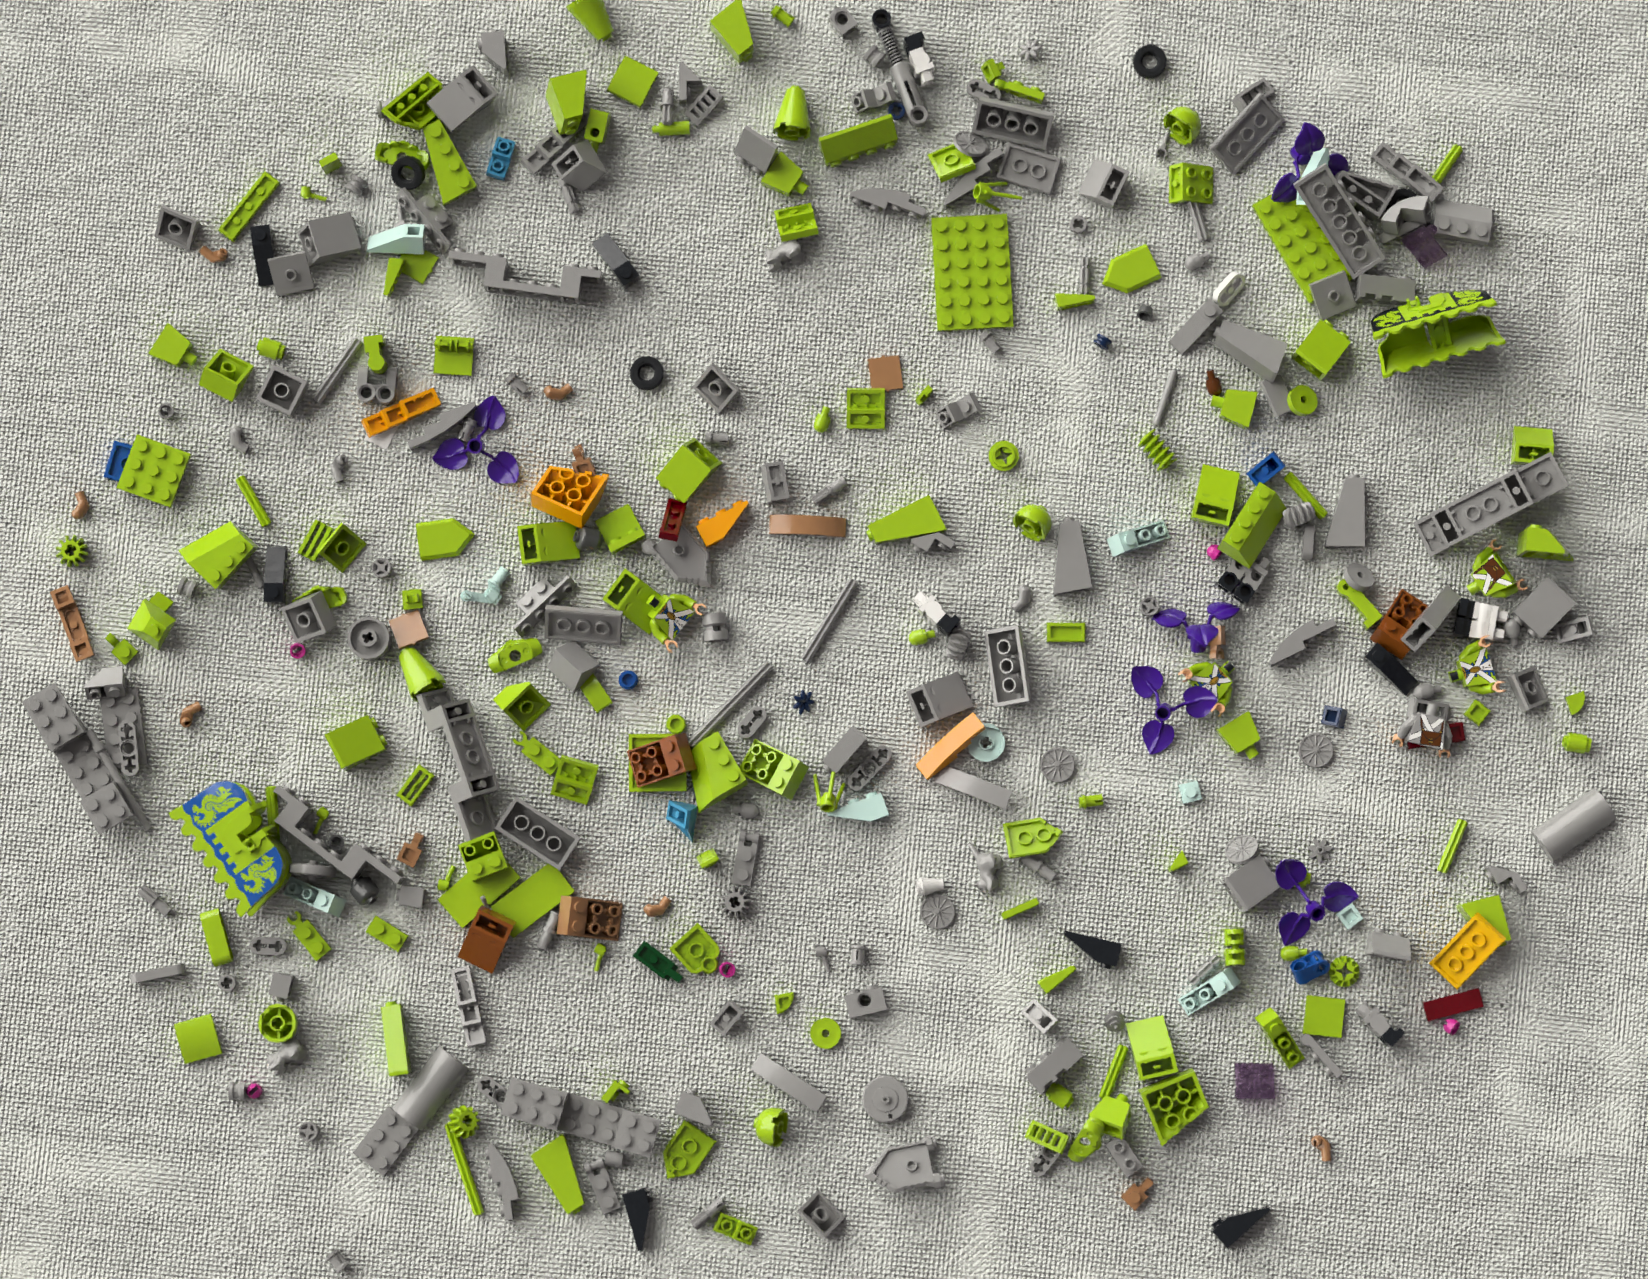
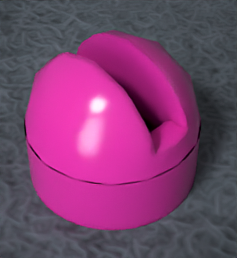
M1212 544L1207 549V555L1213 561H1216L1222 554V551L1217 549L1219 545Z
M301 643L292 644L290 647L291 656L296 659L302 658L305 655L304 645ZM300 646L302 647L301 650H298L295 653L293 652V650L299 648Z
M724 962L720 965L719 972L723 977H732L735 973V966L730 962ZM726 964L729 965L726 974H723Z
M1449 1018L1446 1019L1448 1023L1443 1024V1028L1452 1036L1458 1031L1460 1022Z
M257 1083L250 1084L246 1089L248 1097L251 1099L259 1098L262 1095V1087ZM257 1087L258 1090L251 1096L249 1093Z

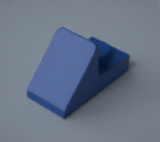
M1273 451L1246 474L1255 486L1259 482L1265 484L1285 467V464Z

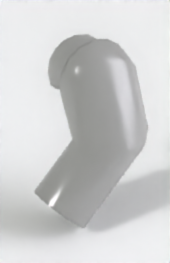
M344 454L336 456L330 466L335 483L344 481L342 470L348 461L347 456Z
M1025 584L1018 587L1019 599L1010 605L1015 612H1018L1030 602L1031 589Z

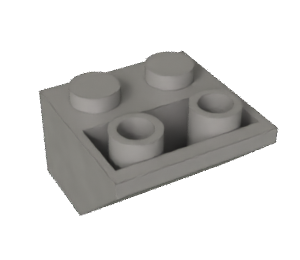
M588 140L573 144L552 163L562 181L582 192L586 191L607 173L606 168Z
M1094 159L1077 194L1112 210L1130 172L1112 163Z

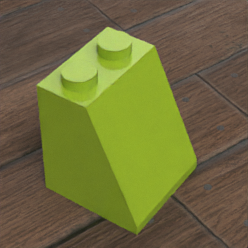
M735 0L710 20V30L740 64L741 62L746 63L753 57L754 48L742 0Z
M586 70L550 78L545 96L560 135H571L578 131L583 115Z
M1320 319L1291 358L1322 381L1351 342L1345 333L1341 331L1338 333L1333 329L1334 326L1329 321Z
M693 438L679 448L656 479L661 487L673 493V497L676 500L685 503L693 497L723 462L697 439Z
M366 715L324 734L341 769L347 771L387 750L385 745L388 743L383 734L379 735L377 731L379 726L374 717L370 718L369 715Z
M1499 895L1456 905L1457 910L1467 922L1478 912L1506 938L1499 947L1507 945L1506 941L1511 940Z

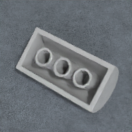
M980 96L972 133L1046 149L1054 112Z
M1022 625L984 631L994 706L1004 707L1032 702Z
M1593 788L1530 831V833L1553 864L1615 821L1616 816L1605 798Z
M515 796L495 827L496 830L558 870L563 868L581 839L517 796Z
M439 1045L394 1104L393 1110L409 1123L424 1131L470 1068Z

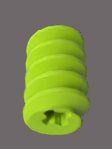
M1154 428L1140 439L1141 441L1138 446H1146L1143 453L1150 452L1148 459L1155 458L1152 464H1160L1157 471H1162L1179 458L1172 459L1175 453H1167L1170 446L1163 447L1165 440L1158 441L1161 435H1153L1156 430Z

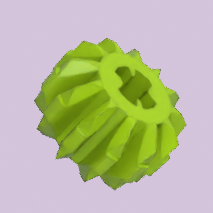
M67 535L65 536L66 542L59 540L62 547H56V550L61 551L56 557L62 558L61 564L67 562V567L71 568L73 563L76 567H79L78 560L85 563L86 560L82 556L89 555L88 552L83 551L88 548V545L83 544V538L77 541L76 535H73L72 539ZM71 547L76 549L74 555L68 553L71 551Z
M465 1105L454 1108L452 1110L453 1113L448 1116L451 1121L447 1125H452L450 1132H455V1137L457 1138L462 1136L463 1139H466L469 1136H474L476 1134L475 1131L480 1128L477 1123L481 1120L476 1119L478 1112H473V1107L466 1108Z

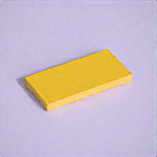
M1477 912L1429 964L1458 990L1506 938Z

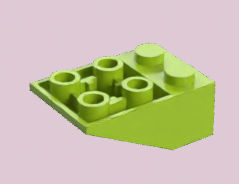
M1203 464L1190 520L1227 529L1234 507L1240 473Z
M565 521L517 526L522 565L531 566L580 559L579 549L576 547V542L573 541L574 533L577 530L576 526Z
M624 569L602 600L614 610L623 611L622 615L650 635L652 632L649 624L651 619L648 613L652 608L646 602L651 595H655L658 599L662 596L630 571Z
M754 739L739 768L746 778L792 801L809 766Z
M1163 1015L1125 1024L1139 1081L1178 1072Z

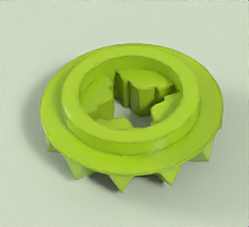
M999 441L989 450V462L993 468L999 471H1009L1016 466L1019 452L1011 442ZM1000 449H1002V451H1004L1005 454L1011 453V455H1009L1006 458L1007 464H1005V461H1003V459H996L998 458V456L1001 455Z
M1340 956L1330 964V979L1340 987L1353 985L1360 975L1359 965L1348 956ZM1346 963L1347 970H1350L1352 973L1346 974L1343 980L1342 973L1336 970L1343 969Z

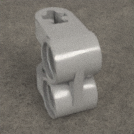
M359 366L357 396L364 404H383L386 406L393 404L397 397L398 368L388 367L386 384L377 385L369 384V366ZM366 389L372 391V395L369 398L362 397V393ZM385 390L391 392V396L388 399L381 398V394Z

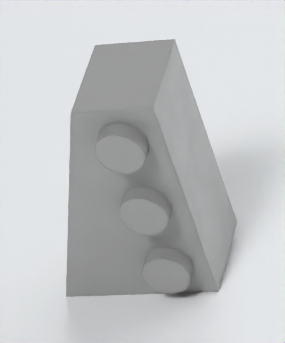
M1343 170L1334 176L1337 181L1341 180L1346 187L1344 190L1346 196L1351 195L1356 203L1353 206L1354 209L1361 211L1364 216L1372 221L1380 218L1399 187Z

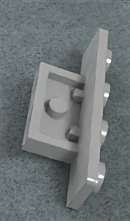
M405 187L402 188L396 196L399 204L409 213L413 221L417 224L425 225V235L433 242L437 250L443 255L446 254L452 244L442 231L453 224V220L430 193L416 201Z
M567 575L555 587L544 577L516 602L526 615L513 626V629L521 637L529 633L536 624L545 618L546 605L558 606L568 594L572 593L577 587L574 580Z

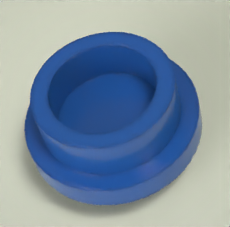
M628 670L620 674L619 684L622 688L631 690L636 687L638 677L633 671Z

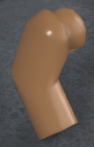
M204 245L199 251L211 263L223 262L228 258V252L224 248H220L218 251H211Z
M568 383L561 389L552 388V386H547L544 389L547 398L557 401L562 400L574 391Z
M84 491L75 493L78 505L72 511V517L76 520L85 517L89 510V503Z
M199 701L182 710L180 724L183 727H190L194 714L203 710Z
M664 896L658 905H645L644 913L649 917L661 916L672 901Z
M1314 1136L1311 1139V1144L1321 1151L1322 1161H1332L1330 1142L1322 1136Z

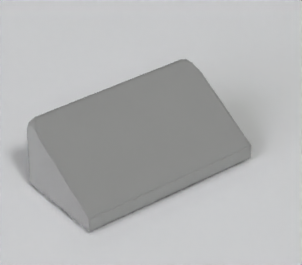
M1277 375L1273 383L1267 380L1260 382L1275 417L1291 412L1287 403L1289 392L1281 375Z

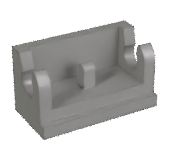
M783 461L763 464L760 469L767 504H772L776 501L783 502L789 499Z

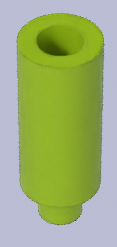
M675 121L671 125H663L662 122H659V126H652V134L659 133V136L690 135L689 121Z

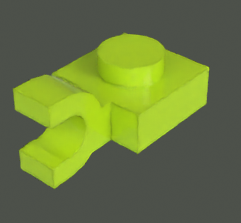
M112 633L105 637L115 647L111 653L125 666L139 653L125 638L120 642Z

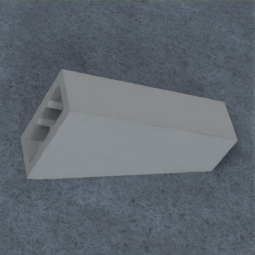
M1223 319L1221 326L1217 325L1213 334L1216 337L1214 345L1267 381L1273 383L1288 343Z
M1358 474L1348 475V478H1345L1342 482L1324 548L1365 547V478H1360Z
M1074 517L1063 519V523L1059 525L1053 596L1092 588L1079 520H1074Z
M1446 585L1400 640L1416 652L1435 632L1461 596Z

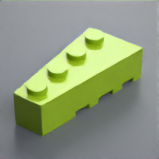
M440 119L424 127L423 132L443 205L446 206L477 189V185Z

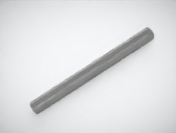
M765 662L688 740L689 745L694 748L700 741L705 739L773 670V667L768 662Z

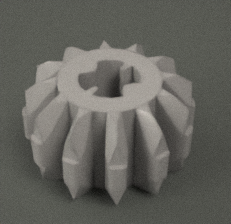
M1310 502L1299 504L1282 512L1283 520L1288 528L1299 526L1316 518L1314 507H1312Z
M954 628L948 640L945 652L946 657L962 661L970 644L971 632L963 628Z
M732 886V893L727 888L724 889L728 896L720 895L719 897L725 899V902H719L718 904L719 906L726 905L721 910L722 913L730 910L727 914L728 918L734 912L735 919H738L737 912L740 911L741 915L745 916V912L742 909L750 910V907L744 904L750 903L751 899L744 900V897L748 896L749 893L745 892L741 895L742 887L736 893L735 886ZM738 897L740 905L738 907L736 905V908L731 907L732 903L729 902L731 898Z

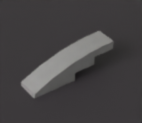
M583 114L578 131L571 135H560L557 126H555L520 163L534 176L587 126L588 118Z
M1381 142L1370 156L1421 196H1429L1431 203L1444 188L1418 165L1412 164L1401 153H1396L1385 142Z
M997 148L981 159L975 165L976 169L967 172L945 199L944 208L973 193L974 187L977 184L976 181L990 174L991 169L989 165L1003 157V152L1000 148Z
M472 402L440 413V422L423 427L425 435L407 441L411 451L429 444L450 432L477 409L476 403Z
M948 766L939 771L933 780L935 783L1002 809L1006 808L1012 793L1008 789Z
M470 966L452 969L450 971L467 1047L469 1049L486 1045L484 1027Z
M760 1053L751 1067L752 1071L817 1113L828 1098L827 1095L762 1053Z

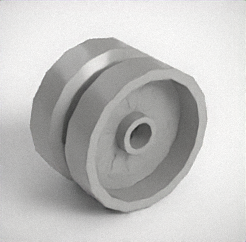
M364 617L355 621L349 628L347 635L348 646L352 652L367 661L379 660L384 657L390 650L392 643L391 632L387 626L377 618ZM371 636L374 639L373 641L367 642V638Z

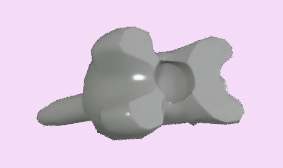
M797 239L785 241L776 249L765 247L764 261L767 264H771L768 268L769 272L779 270L786 262H790L793 266L799 265L802 262L804 254L801 252L802 247Z
M968 843V847L976 858L977 867L980 872V879L973 886L978 887L984 893L992 891L997 893L999 880L996 872L1002 868L1003 861L1001 857L993 853H979L975 845Z
M299 1023L293 1038L284 1042L277 1053H265L267 1056V1067H269L270 1071H274L276 1076L284 1073L289 1063L300 1064L306 1059L307 1051L296 1038L299 1031Z

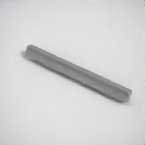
M852 578L848 579L803 652L802 660L808 663L812 660L856 588L857 581Z

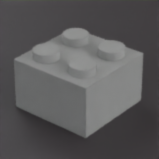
M272 365L256 400L293 419L310 384Z

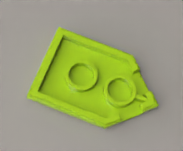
M1144 244L1111 259L1102 285L1128 294L1162 277L1148 246Z
M454 518L416 523L421 561L459 556L475 536L472 531Z
M1041 817L1003 824L1009 859L1048 853L1063 833L1062 830L1048 824Z
M684 1120L663 1150L667 1179L695 1174L717 1141Z

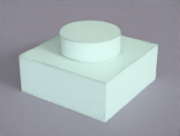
M1198 781L1178 785L1183 804L1202 799Z
M1353 903L1336 914L1347 930L1363 919Z

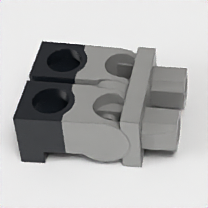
M1262 557L1258 563L1254 562L1251 568L1248 569L1241 563L1233 560L1215 585L1227 594H1230L1240 579H1242L1231 596L1246 606L1267 575L1271 561Z
M1364 1002L1355 1010L1362 1018L1359 1022L1366 1025L1387 1047H1393L1405 1034L1401 1028H1395L1394 1030L1387 1023L1385 1016L1379 1014L1380 1010L1377 1007L1371 1008Z

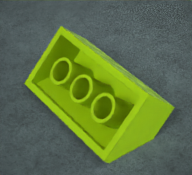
M891 114L819 138V148L826 167L831 166V168L841 165V162L849 160V162L855 161L863 154H867V156L878 152V149L883 147L885 149L893 148L896 146L895 143H898V136Z
M1259 482L1217 549L1250 569L1281 520L1282 512L1287 509L1278 494Z

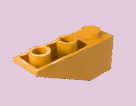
M739 500L732 504L733 508L727 511L725 508L715 513V517L711 519L706 517L698 521L699 525L696 528L706 548L726 538L749 506L748 501L743 502V500Z

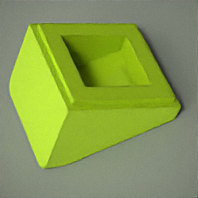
M1181 850L1168 869L1169 872L1178 870L1188 864L1183 850Z

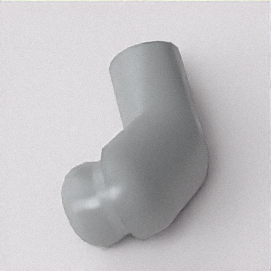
M234 426L229 431L231 445L246 454L250 446L241 440L242 428Z

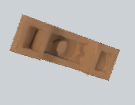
M770 515L769 534L845 538L846 518L814 515Z
M69 585L51 591L50 594L65 628L75 661L79 662L95 656L84 621Z

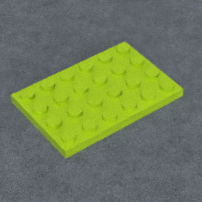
M1271 194L1251 206L1309 304L1314 302L1308 284L1343 270L1346 272L1348 281L1353 279L1306 205H1296V200L1291 202H1274L1271 199Z
M1007 214L931 218L937 332L1013 328Z

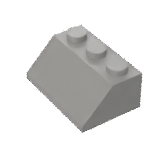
M1435 199L1429 236L1486 246L1489 243L1492 227V209Z

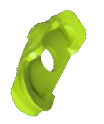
M408 141L381 142L376 146L375 160L393 165L397 160V155L404 153L407 156L419 159L425 170L429 166L430 157L428 153L419 150L418 146L412 145ZM404 166V167H403V168L412 169V168L409 167V166Z
M317 585L292 600L294 602L310 594L322 591L329 608H334L347 603V593L343 587L331 588L330 586L320 587Z
M537 638L508 640L505 642L506 644L497 649V652L488 658V664L493 673L502 672L540 655L543 652L542 646ZM511 651H519L521 653L520 660L512 661L509 656Z
M1093 1116L1085 1122L1068 1151V1157L1072 1161L1082 1162L1101 1148L1103 1131L1105 1129L1104 1122ZM1087 1138L1091 1144L1083 1145L1080 1139Z

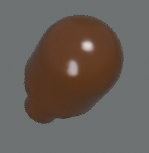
M1214 370L1206 371L1208 377L1206 388L1211 396H1219L1222 393V384L1219 377H1215Z

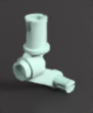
M500 566L492 579H488V588L484 593L465 590L460 594L461 600L464 602L473 601L496 605L502 598L500 586L507 576L510 575V572Z

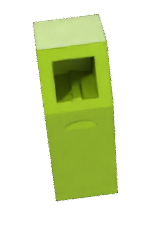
M1271 1007L1255 1017L1262 1031L1289 1069L1305 1059L1284 1023Z

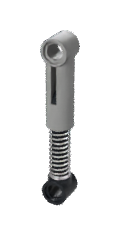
M878 9L873 13L872 26L879 33L881 41H883L884 50H886L892 66L890 71L910 124L916 128L923 127L927 123L928 112L923 104L908 62L903 61L904 58H902V54L900 55L901 51H899L898 42H895L897 39H894L895 36L892 33L891 16L888 11ZM884 17L887 21L884 24H879L876 19ZM908 91H910V94H911L912 99H913V101H914V104H915L914 107H913V104H912L911 99H910V97H909ZM915 113H921L923 115V119L915 120L913 118V115Z

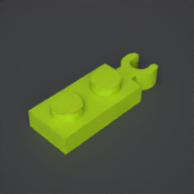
M996 78L994 87L1006 91L1008 94L1039 104L1043 102L1045 93L1040 88H1028L1019 81L1006 82L999 78Z
M520 731L519 733L523 736V740L518 742L516 739H513V742L518 746H523L524 748L521 752L551 776L558 768L560 758L534 737L529 741L527 735Z
M295 911L298 917L296 921H292L290 917L286 919L289 924L296 926L292 932L312 957L318 961L332 948L308 919L303 922L301 913Z

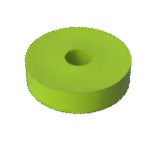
M1306 385L1294 387L1287 396L1290 410L1298 416H1307L1314 412L1317 407V396Z
M821 1018L812 1025L810 1037L817 1047L829 1049L839 1042L841 1029L833 1019ZM823 1030L829 1031L828 1037L822 1036Z

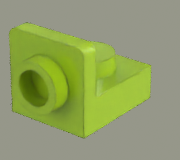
M622 1079L619 1082L615 1080L601 1099L606 1103L609 1100L613 1102L619 1095L618 1088L629 1094L631 1092L628 1089L630 1085Z

